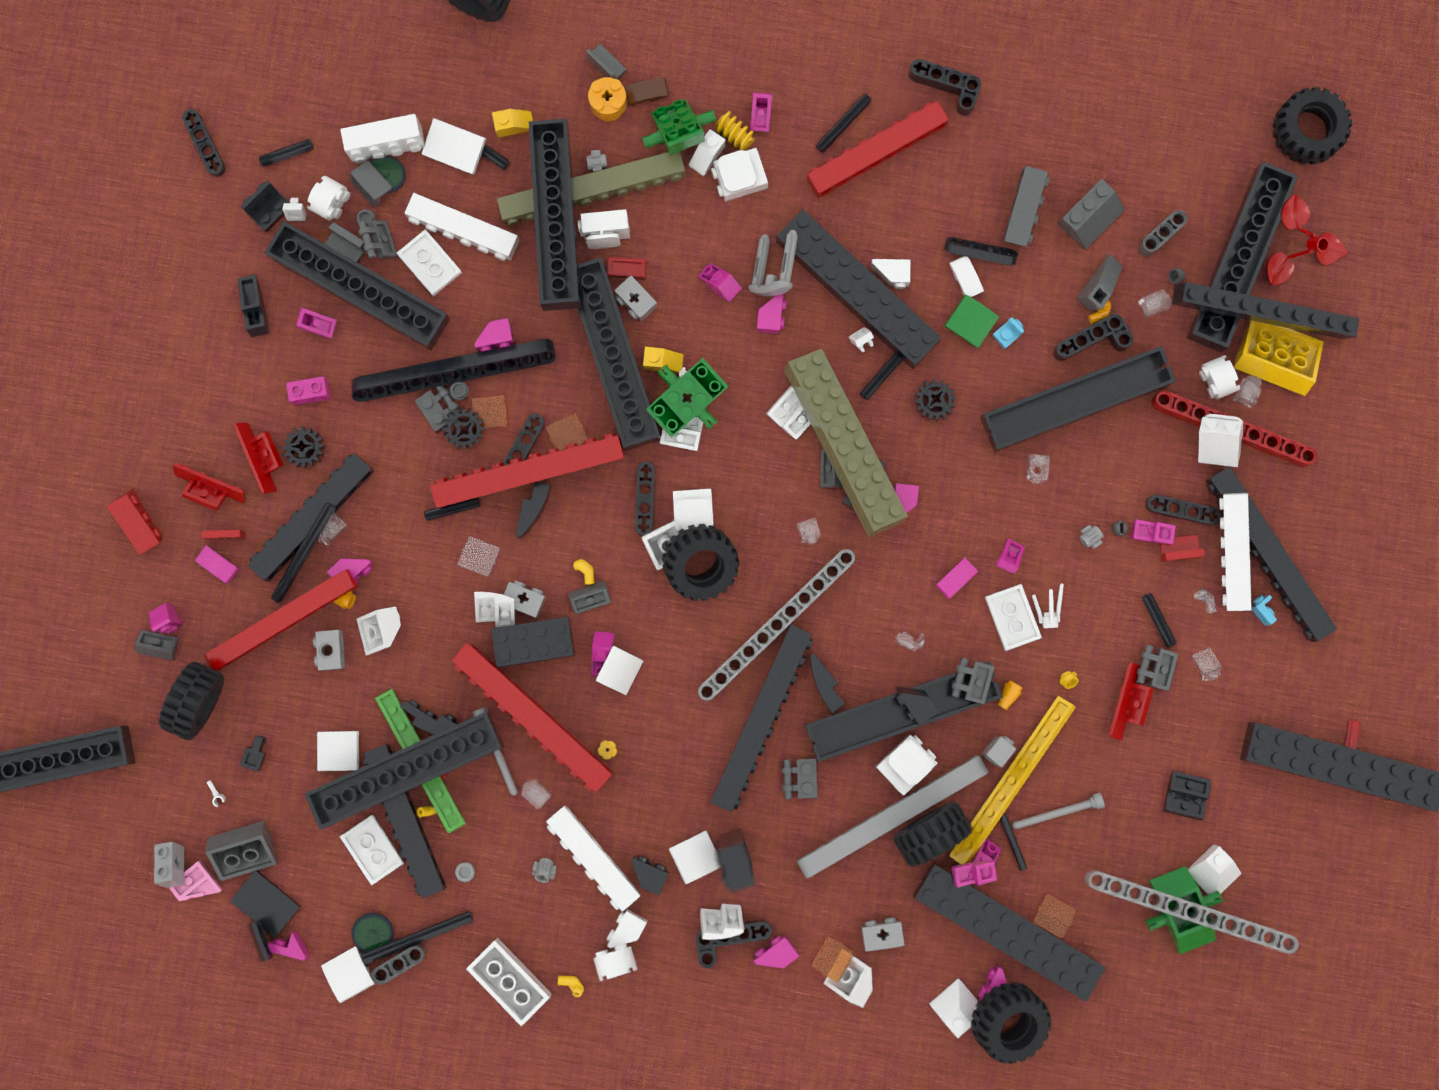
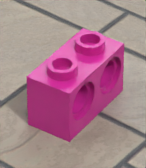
M324 376L286 383L288 399L293 405L332 399L329 380Z

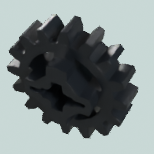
M935 379L931 381V384L926 381L924 383L925 388L922 386L918 388L921 393L916 392L915 397L919 398L914 401V404H919L916 411L922 410L921 417L928 415L929 421L932 417L935 418V421H938L939 416L944 420L946 418L945 413L950 415L952 413L950 408L955 407L952 401L956 400V397L951 396L954 389L948 390L949 384L943 386V380H940L938 384ZM937 388L939 389V391H932L929 389ZM944 394L947 396V404L944 401ZM938 395H940L938 401L935 404L933 403L932 406H930L932 400ZM923 396L926 399V406L923 404ZM938 409L940 412H931V410Z
M464 407L461 408L460 412L455 408V414L448 413L449 420H443L447 424L442 426L443 431H447L444 433V437H450L448 443L455 442V448L459 444L462 445L463 449H465L467 444L472 448V442L479 443L477 437H483V434L480 432L485 430L484 426L480 425L483 423L482 418L477 419L479 414L477 412L472 414L473 410L471 408L467 412ZM452 423L455 425V429L453 430V433H451V425H452ZM474 423L476 424L475 433L472 431ZM461 425L464 426V427L466 426V427H467V430H465V431H464L463 429L461 430V429H460V426H461Z
M301 426L300 431L294 428V434L287 433L289 439L283 440L287 443V446L282 447L283 450L287 451L284 457L290 458L288 462L291 464L295 462V466L298 468L301 464L305 469L307 464L313 467L315 460L320 462L319 455L324 456L321 449H324L325 445L320 444L324 439L318 437L320 433L317 431L313 432V429L310 427L307 431L303 426ZM308 436H311L315 443L309 442ZM304 444L309 446L307 448H304V451L299 449L301 447H304ZM293 452L298 453L300 459H297Z

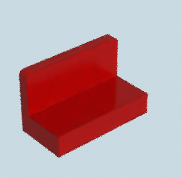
M1197 535L1174 537L1173 545L1159 543L1162 562L1205 556L1204 549L1199 548Z

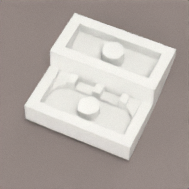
M792 386L785 391L766 413L795 440L811 424Z
M694 417L672 438L662 429L660 444L697 451L703 422L698 417Z
M474 592L476 622L495 621V627L515 625L513 598L491 592Z
M613 646L596 681L627 695L643 660Z
M359 731L317 732V771L359 769Z
M703 831L669 848L685 884L720 868L715 857L716 850L707 831Z
M721 904L720 910L701 908L702 939H723L744 932L741 905Z
M356 946L321 965L339 1003L375 984L369 967L362 962L361 953Z

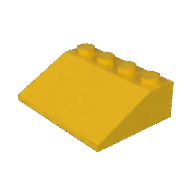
M1249 320L1236 355L1234 368L1305 396L1316 382L1324 342L1290 328Z

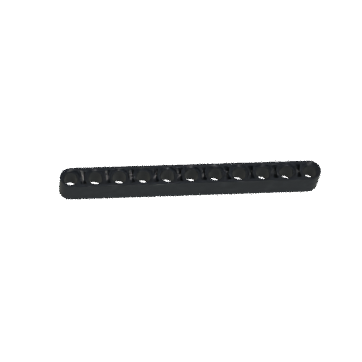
M541 339L359 376L351 382L352 398L357 402H364L550 364L556 359L555 345L551 339Z

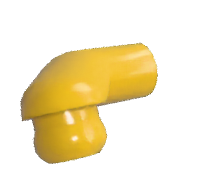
M583 559L575 561L573 567L584 574L585 585L594 584L593 567Z
M434 806L419 807L417 809L419 817L431 816L437 813Z
M558 976V985L569 986L574 997L582 995L584 987L577 977Z

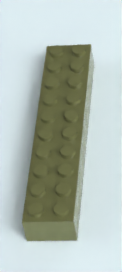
M819 349L789 361L784 372L868 538L902 524L908 516L823 350Z

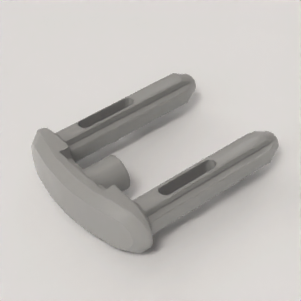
M790 230L787 234L780 280L777 281L778 277L775 275H766L765 285H763L770 240L766 234L762 235L759 239L753 281L748 286L750 292L759 296L772 297L792 289L793 284L790 283L798 238L795 230Z

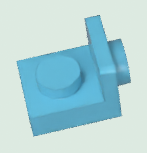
M1011 317L992 336L1006 349L1024 332L1023 325L1019 320H1014Z
M1260 595L1253 601L1254 605L1251 607V610L1265 626L1272 625L1277 620L1274 617L1275 613L1273 610L1265 606L1272 599L1271 595Z

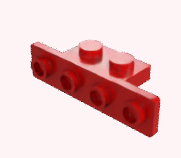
M248 422L234 424L236 435L240 440L243 452L248 459L261 493L276 492L277 490L270 474L281 468L283 464L269 431L254 437Z
M174 463L173 465L174 475L189 481L182 492L183 498L218 511L226 497L244 503L246 500L245 491L238 486H231L221 479H214L204 472L194 471L183 464Z
M1129 662L1125 671V679L1120 689V697L1109 728V737L1117 740H1122L1127 722L1144 726L1154 690L1150 687L1138 685L1136 682L1138 675L1136 673L1140 665Z

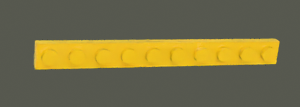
M1059 696L1056 698L971 822L972 833L954 847L949 855L960 864L971 862L1076 707Z

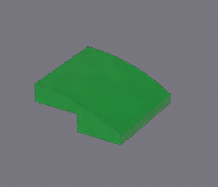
M965 294L944 326L958 337H962L973 347L979 348L999 316Z

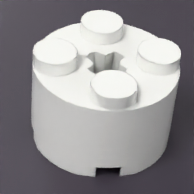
M327 176L321 177L323 181L320 184L317 182L308 197V202L311 204L307 208L327 220L338 219L342 214L341 207L344 202L348 201L350 192L342 184Z
M1226 355L1202 364L1201 371H1199L1202 381H1207L1209 386L1207 392L1211 399H1220L1240 390V385L1236 386L1235 383L1238 380L1236 371L1230 360L1225 361Z
M623 944L614 947L615 951L611 953L608 950L595 953L596 957L593 959L600 981H604L603 976L610 979L629 973V968H633V971L638 970L631 947Z

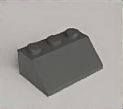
M1101 179L1061 219L1058 225L1086 250L1125 209L1116 192Z
M264 821L208 837L206 854L220 881L277 864L272 837Z

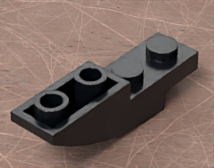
M413 699L410 701L404 700L400 706L416 717L412 723L413 725L431 734L440 733L458 724L456 722L458 719L449 713L447 715L441 714L436 719L437 715L428 709L425 712L420 708L421 705Z

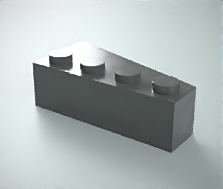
M1028 166L1022 168L1020 174L1022 179H1020L1017 185V197H1015L1012 204V215L1009 216L1003 242L1027 247V244H1031L1034 234L1031 233L1033 225L1036 226L1039 214H1036L1037 208L1042 206L1044 200L1042 191L1043 188H1047L1050 177H1047V171Z

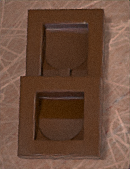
M656 78L626 86L629 103L632 106L648 100L654 102L669 96L666 78Z

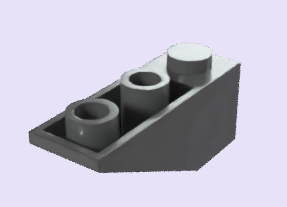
M1108 254L1076 299L1089 311L1101 310L1112 295L1123 266L1113 256Z

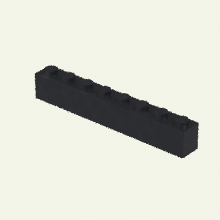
M354 453L346 457L343 461L344 465L340 469H335L330 475L331 478L317 488V493L304 501L302 509L295 511L290 516L291 520L286 525L283 524L277 530L278 534L273 539H268L263 545L264 548L250 558L251 562L248 566L260 578L270 582L293 558L325 503H331L335 506L333 516L375 472L358 455Z
M385 744L364 753L365 758H363L365 766L393 754L390 745ZM407 791L381 803V805H385L387 810L385 812L387 821L393 825V836L401 845V856L407 860L409 865L407 866V871L411 878L414 877L416 882L414 888L417 895H421L423 899L446 889L447 886L409 792Z

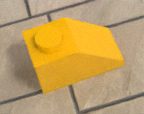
M507 109L492 112L498 138L529 132V122L533 121L531 111Z
M645 347L644 370L659 371L667 364L673 373H679V371H682L684 354L663 348Z

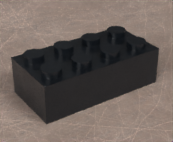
M569 617L491 629L496 667L498 668L575 656Z

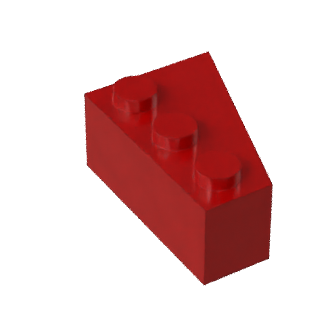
M133 489L106 506L139 555L162 541L160 530L152 523L150 515L144 509Z

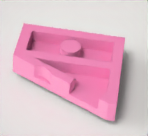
M201 860L184 872V885L169 888L179 901L218 893L223 890Z

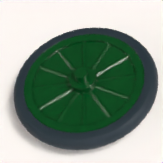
M385 156L384 158L373 159L370 162L392 187L388 193L397 191L404 184L406 178L405 168L396 158Z
M365 914L354 923L351 932L352 940L360 950L367 952L392 941V924L381 914Z

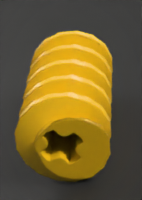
M728 111L718 120L714 128H717L718 133H723V137L728 138L729 143L734 142L735 148L740 147L739 151H746L755 140V138H752L754 131L752 130L747 133L748 126L741 128L742 121L735 123L737 117L734 116L730 119L731 111Z

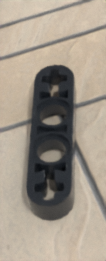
M194 109L186 110L182 116L183 122L207 171L214 177L222 176L225 172V165L202 117ZM191 115L194 116V121L197 124V126H194V124L190 121ZM200 130L204 131V137L196 139L195 134ZM206 147H212V153L205 156L203 150ZM211 160H214V162L218 165L217 171L213 169L214 166Z
M948 237L944 245V249L952 254L1005 265H1015L1018 258V253L1015 250L956 237Z
M532 414L528 417L503 462L504 466L509 465L507 463L508 460H513L512 454L515 451H521L523 454L522 461L526 460L544 427L542 416ZM537 418H539L540 426H535L533 431L536 432V434L534 435L532 432L526 430V428L528 427L529 429H531L533 426L531 420H536ZM528 434L532 437L530 444L525 445L521 442L523 435Z
M647 461L640 463L637 469L635 529L640 536L652 532L655 468L652 463ZM645 466L652 469L651 472H648V479L652 478V482L647 480L640 481V478L644 479V472H641V469H644ZM644 484H648L651 487V491L647 495L640 492V487ZM643 503H647L650 506V511L646 514L641 513L639 510L640 505ZM639 516H650V520L646 519V525L649 526V529H646L643 533L638 528L642 525L643 519L638 518Z
M1153 495L1146 500L1145 506L1147 510L1160 515L1205 525L1217 524L1221 518L1220 511L1214 507L1161 495ZM1155 499H1157L1159 504H1164L1167 501L1164 507L1157 506L1155 509L1153 504H1151ZM1171 503L1178 505L1179 510L1177 513H1172L1169 510ZM1190 507L1197 509V516L1195 518L1188 515ZM1202 509H1204L1203 514L1213 512V516H1216V519L1210 521L1209 517L1203 516L1201 520Z

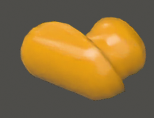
M1109 299L1101 310H1097L1096 313L1088 316L1091 324L1109 316L1111 310Z

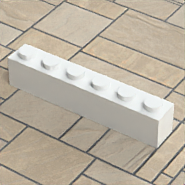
M413 193L405 211L408 221L412 224H423L429 231H440L446 238L452 240L457 238L460 240V243L469 247L474 245L478 247L477 250L485 254L491 252L502 261H505V259L511 261L520 241L518 235Z
M1248 493L1224 494L1223 498H1220V510H1224V517L1220 518V528L1224 529L1225 537H1221V548H1225V556H1221L1222 568H1226V575H1222V587H1226V594H1223V606H1227V611H1251Z
M566 805L546 821L549 824L547 826L548 830L553 835L557 834L560 837V844L565 850H571L574 854L572 858L578 865L582 864L587 869L585 870L586 875L591 880L595 879L598 882V889L604 895H609L612 899L610 903L616 910L620 908L623 912L641 896L637 888Z

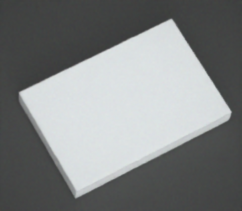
M433 118L422 155L475 174L486 138Z
M426 229L397 252V255L433 297L462 274V271Z
M1022 584L985 597L1005 651L1042 638Z
M374 814L340 836L371 886L405 863Z

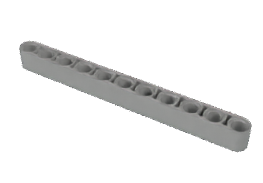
M848 549L840 551L699 687L698 693L700 698L706 701L711 700L853 564L855 561L854 553ZM848 554L851 557L850 563H843L841 555ZM827 568H836L837 575L830 577L827 574ZM815 580L822 581L823 589H814L813 582ZM802 593H806L810 598L806 604L801 603L799 600V595ZM787 607L795 608V616L788 617L785 614ZM772 621H781L782 628L774 630L771 627ZM760 633H765L768 636L767 643H759L757 636ZM750 646L754 649L752 657L744 655L743 650L745 647ZM732 660H738L741 664L740 668L736 671L729 667ZM724 673L727 680L724 684L716 682L717 674ZM706 686L711 687L713 690L712 695L708 698L704 697L701 693L702 689Z
M977 755L801 857L796 862L807 879L976 781L989 771L981 757Z
M1091 870L1085 875L1086 884L1095 890L1291 954L1298 949V940L1287 933L1097 870ZM1099 875V883L1093 885L1091 882L1092 877ZM1117 881L1119 884L1116 891H1112L1110 888L1111 883ZM1136 887L1138 894L1131 898L1130 890ZM1151 894H1155L1157 897L1156 902L1153 904L1149 903ZM1171 900H1174L1176 903L1173 910L1168 909V903ZM1193 906L1195 912L1192 916H1188L1187 910ZM1212 913L1214 918L1208 923L1206 916ZM1231 919L1233 922L1232 927L1227 929L1225 923ZM1250 925L1252 931L1249 935H1245V928ZM1270 932L1271 938L1265 942L1264 935ZM1288 938L1290 944L1287 948H1284L1283 942Z

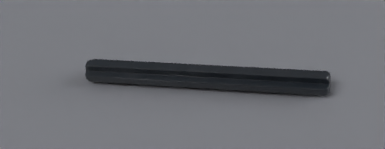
M325 503L271 595V599L275 602H281L332 516L335 506L331 503Z
M469 911L364 952L361 954V960L364 964H368L471 923L473 921L472 914Z

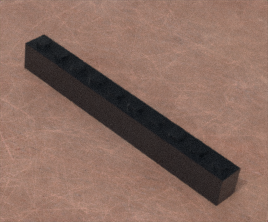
M1188 282L1174 286L1173 305L1339 339L1357 337L1359 318Z
M1230 466L1206 480V487L1211 494L1216 496L1219 507L1220 498H1223L1224 494L1247 493ZM1248 495L1250 554L1260 563L1261 571L1270 578L1272 588L1282 596V603L1293 613L1292 618L1297 624L1301 625L1306 639L1311 640V642H1317L1337 630V628Z
M790 625L710 803L732 812L733 808L738 809L742 800L738 797L741 791L745 792L750 781L746 779L749 773L753 774L757 767L756 757L757 755L761 756L766 747L763 745L765 737L770 738L774 728L770 726L773 720L777 721L781 714L780 704L781 702L785 703L789 696V692H787L789 684L794 685L798 675L794 673L797 667L801 668L806 657L803 656L805 649L809 650L813 643V639H811L812 634Z

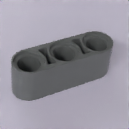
M1176 210L1139 244L1140 254L1148 257L1162 247L1186 224V213ZM1173 218L1179 219L1180 224H1175ZM1159 230L1165 231L1167 236H1161ZM1145 243L1152 244L1153 249H1148Z
M422 944L413 945L376 967L372 972L373 981L377 984H384L420 963L427 955L425 946ZM413 949L420 951L421 957L419 959L413 957ZM396 959L403 961L404 967L402 969L396 967ZM380 969L385 970L387 974L385 979L379 977L378 971Z

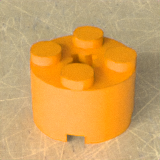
M605 77L591 84L588 99L593 114L602 121L607 122L620 118L627 108L626 92L618 79Z

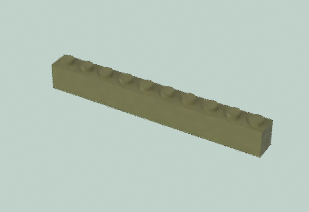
M680 151L669 155L667 152L574 177V206H587L592 201H605L614 195L624 196L629 191H642L647 186H661L666 181L672 180L675 182L681 180L685 176V169ZM533 189L497 198L505 225L513 226L522 220H535Z

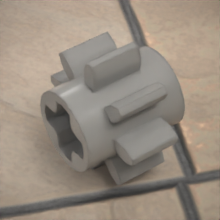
M600 150L591 151V156H587L588 170L597 172L607 168L606 154H601Z
M1088 525L1081 530L1082 535L1079 538L1086 548L1091 546L1094 549L1102 544L1100 539L1104 536L1097 526L1091 527Z
M542 858L539 862H534L532 875H535V879L538 882L547 883L549 878L554 880L557 867L553 866L554 863L550 859Z

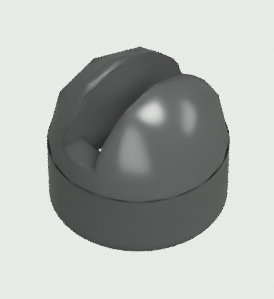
M1173 268L1168 274L1169 281L1173 284L1183 282L1186 277L1184 270L1180 268Z
M1116 521L1112 525V532L1116 536H1123L1128 531V525L1124 521ZM1120 523L1122 524L1123 533H1120Z

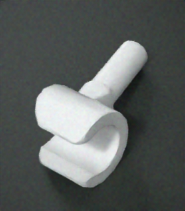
M211 780L208 781L207 784L214 796L212 803L218 807L219 803L216 799L221 798L222 802L225 803L226 797L218 793Z

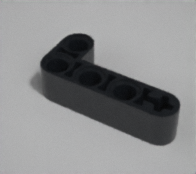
M916 59L911 63L908 75L912 81L959 95L957 112L963 116L972 113L981 88V81L978 77L922 59ZM935 73L938 74L940 78L935 79L931 75ZM955 79L958 84H952L949 80ZM967 85H974L976 89L971 90ZM962 102H968L970 107H964Z
M1113 314L1061 341L1055 347L1053 354L1057 360L1065 361L1107 338L1117 351H1124L1132 344L1133 336L1123 318L1118 314ZM1109 321H1115L1117 328H1112ZM1093 330H1098L1101 337L1094 336ZM1119 337L1126 339V345H1122L1119 342ZM1076 339H1082L1084 346H1079L1076 343ZM1069 346L1071 347L1066 353L1060 352L1061 349L1064 350Z
M762 919L743 922L744 928L749 930L748 936L741 937L736 935L729 937L727 940L710 939L708 943L700 941L699 937L702 934L700 929L696 935L700 965L704 968H711L715 965V947L769 938L772 933L770 923ZM760 925L768 928V930H765V934H761V931H755V936H752L751 926H754V930L760 929ZM706 953L713 956V960L709 963L704 962L702 956Z

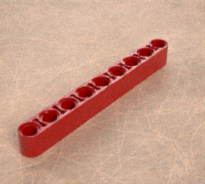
M1161 391L1152 399V406L1157 411L1198 427L1201 426L1202 418H1196L1195 411H1199L1202 417L1208 414L1230 416L1168 391ZM1159 397L1165 398L1166 405L1160 404ZM1177 404H1181L1184 407L1183 412L1178 411ZM1243 421L1242 444L1301 467L1313 464L1317 460V452L1312 447ZM1249 431L1255 434V440L1249 438ZM1267 439L1273 441V447L1267 445ZM1285 446L1290 447L1291 454L1285 452ZM1303 453L1308 454L1309 461L1303 459Z
M349 569L341 571L204 654V657L209 666L218 671L352 591L358 585Z

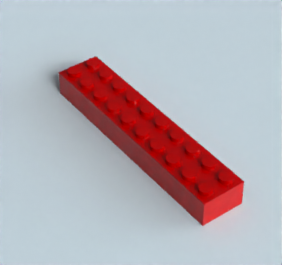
M614 433L603 435V440L596 441V438L584 440V445L578 446L577 443L565 446L566 450L559 451V448L547 450V455L543 456L540 453L528 455V460L522 461V458L509 460L510 464L504 466L503 462L490 466L491 470L485 471V467L472 470V475L468 476L466 472L453 475V480L448 481V477L434 480L435 485H431L430 488L436 508L625 458L619 435L615 436Z
M467 643L452 659L455 663L453 667L461 674L466 673L469 676L467 680L475 687L480 686L483 689L482 693L489 700L497 701L498 704L496 706L502 712H509L512 715L510 719L518 726L523 725L527 729L525 733L532 739L537 738L541 742L539 745L546 752L554 753L556 755L554 759L562 766L566 764L570 768L568 772L576 779L580 777L584 781V787L590 792H598L614 775L610 768L500 668L496 667L476 646Z

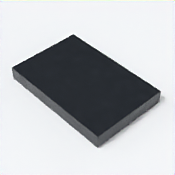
M258 870L252 873L230 901L253 921L260 920L262 928L274 938L281 933L301 908L296 901Z

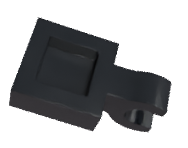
M256 736L252 748L246 747L240 766L257 772L261 770L266 752L261 750L266 742V737Z

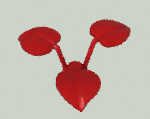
M1292 195L1286 201L1282 209L1281 219L1286 229L1293 230L1297 227L1299 231L1310 236L1306 243L1308 250L1289 255L1288 257L1282 252L1274 253L1268 259L1266 266L1268 281L1271 285L1281 284L1292 276L1295 266L1289 260L1294 257L1315 252L1319 263L1330 265L1348 254L1344 244L1334 234L1323 233L1320 236H1316L1315 233H1311L1300 226L1305 225L1309 220L1310 209L1307 203L1297 195Z

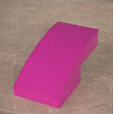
M1136 519L1134 520L1131 539L1173 545L1176 526Z
M207 545L195 559L198 564L226 584L230 582L239 569Z
M963 558L935 586L950 599L978 570L966 558Z
M993 860L971 862L951 867L954 886L957 888L973 883L981 885L997 880Z

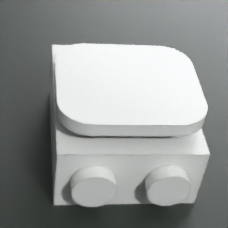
M757 148L733 152L720 157L719 160L713 161L712 175L714 179H718L719 185L717 190L719 196H723L725 202L768 188V181Z
M626 209L581 214V220H578L580 237H584L589 249L618 247L621 245L620 239L630 238Z
M1208 414L1202 417L1199 430L1198 462L1238 467L1243 436V421L1238 417Z
M711 489L673 491L674 521L677 520L680 529L687 530L688 526L693 524L695 527H698V524H705L707 528L709 525L714 526Z
M908 734L875 766L903 796L937 764L934 760L936 756L929 749L927 751L924 750L921 746L923 742L916 735L912 737Z

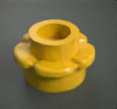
M1064 672L1061 675L1060 684L1066 689L1075 687L1079 681L1077 673Z
M602 741L598 748L599 755L603 759H611L617 753L616 744L612 741Z

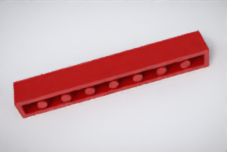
M938 101L934 103L929 102L917 113L915 111L909 113L906 119L901 122L899 120L893 122L889 126L890 128L885 131L883 129L877 131L871 139L861 140L855 148H847L841 153V156L837 158L832 157L825 162V165L812 168L808 172L809 174H807V181L819 199L946 127L949 118Z

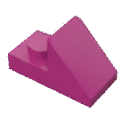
M753 92L750 130L769 132L772 94Z
M301 308L296 327L304 332H312L326 338H332L337 320Z
M1008 538L995 565L1015 574L1025 547Z
M297 930L292 932L289 944L283 939H276L268 943L273 953L302 961L308 959L310 955Z

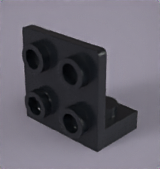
M266 181L257 187L256 192L252 196H248L243 201L241 208L267 233L285 215L283 203L289 202L269 181Z

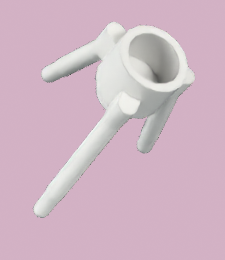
M1063 583L1060 584L1056 612H1054L1052 589L1049 590V612H1045L1044 616L1042 615L1036 595H1032L1039 623H1043V628L1059 627Z

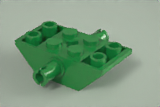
M686 99L676 100L671 105L659 107L651 112L657 132L642 137L646 149L662 142L669 155L704 142V131L701 126L717 120L712 109L700 115H694Z
M704 358L700 359L681 377H677L667 364L657 372L668 383L669 388L650 404L646 410L671 438L694 417H698L708 429L718 422L707 411V406L729 386ZM686 393L688 395L691 393V401H685L683 394Z
M1186 866L1149 880L1151 888L1208 908L1223 903V898H1220L1221 894L1219 891L1202 897L1198 885ZM1174 900L1168 903L1169 910L1175 908L1176 903ZM1193 906L1188 908V916H1192L1194 914L1195 910ZM1161 912L1157 916L1145 919L1150 932L1164 925L1168 927L1179 954L1216 940L1213 928ZM1210 914L1206 916L1208 923L1212 921Z

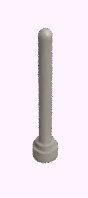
M486 706L472 713L475 717L484 712H489ZM501 750L493 752L510 794L516 795L518 791Z
M1099 792L1089 797V800L1015 821L1012 827L1020 829L1091 807L1098 810L1105 808V804Z

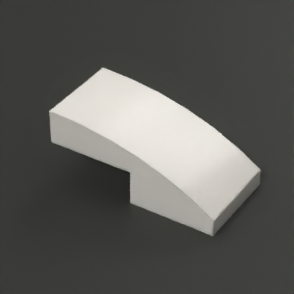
M967 256L949 263L955 279L959 282L963 295L966 294L972 297L984 291L976 271Z

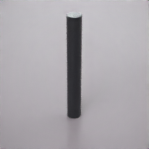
M1003 813L1000 818L1001 824L1020 871L1027 869L1026 863L1007 815Z

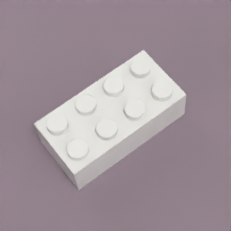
M416 114L341 129L344 150L351 161L355 163H364L368 159L384 158L387 155L399 156L407 151L418 152L425 145L422 126Z
M499 938L467 968L472 976L521 1026L552 995Z

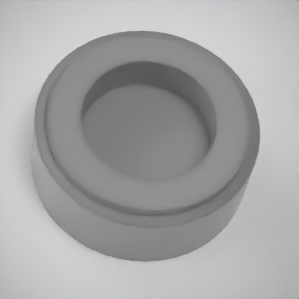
M470 862L459 864L455 870V875L461 882L472 880L476 873L474 865Z

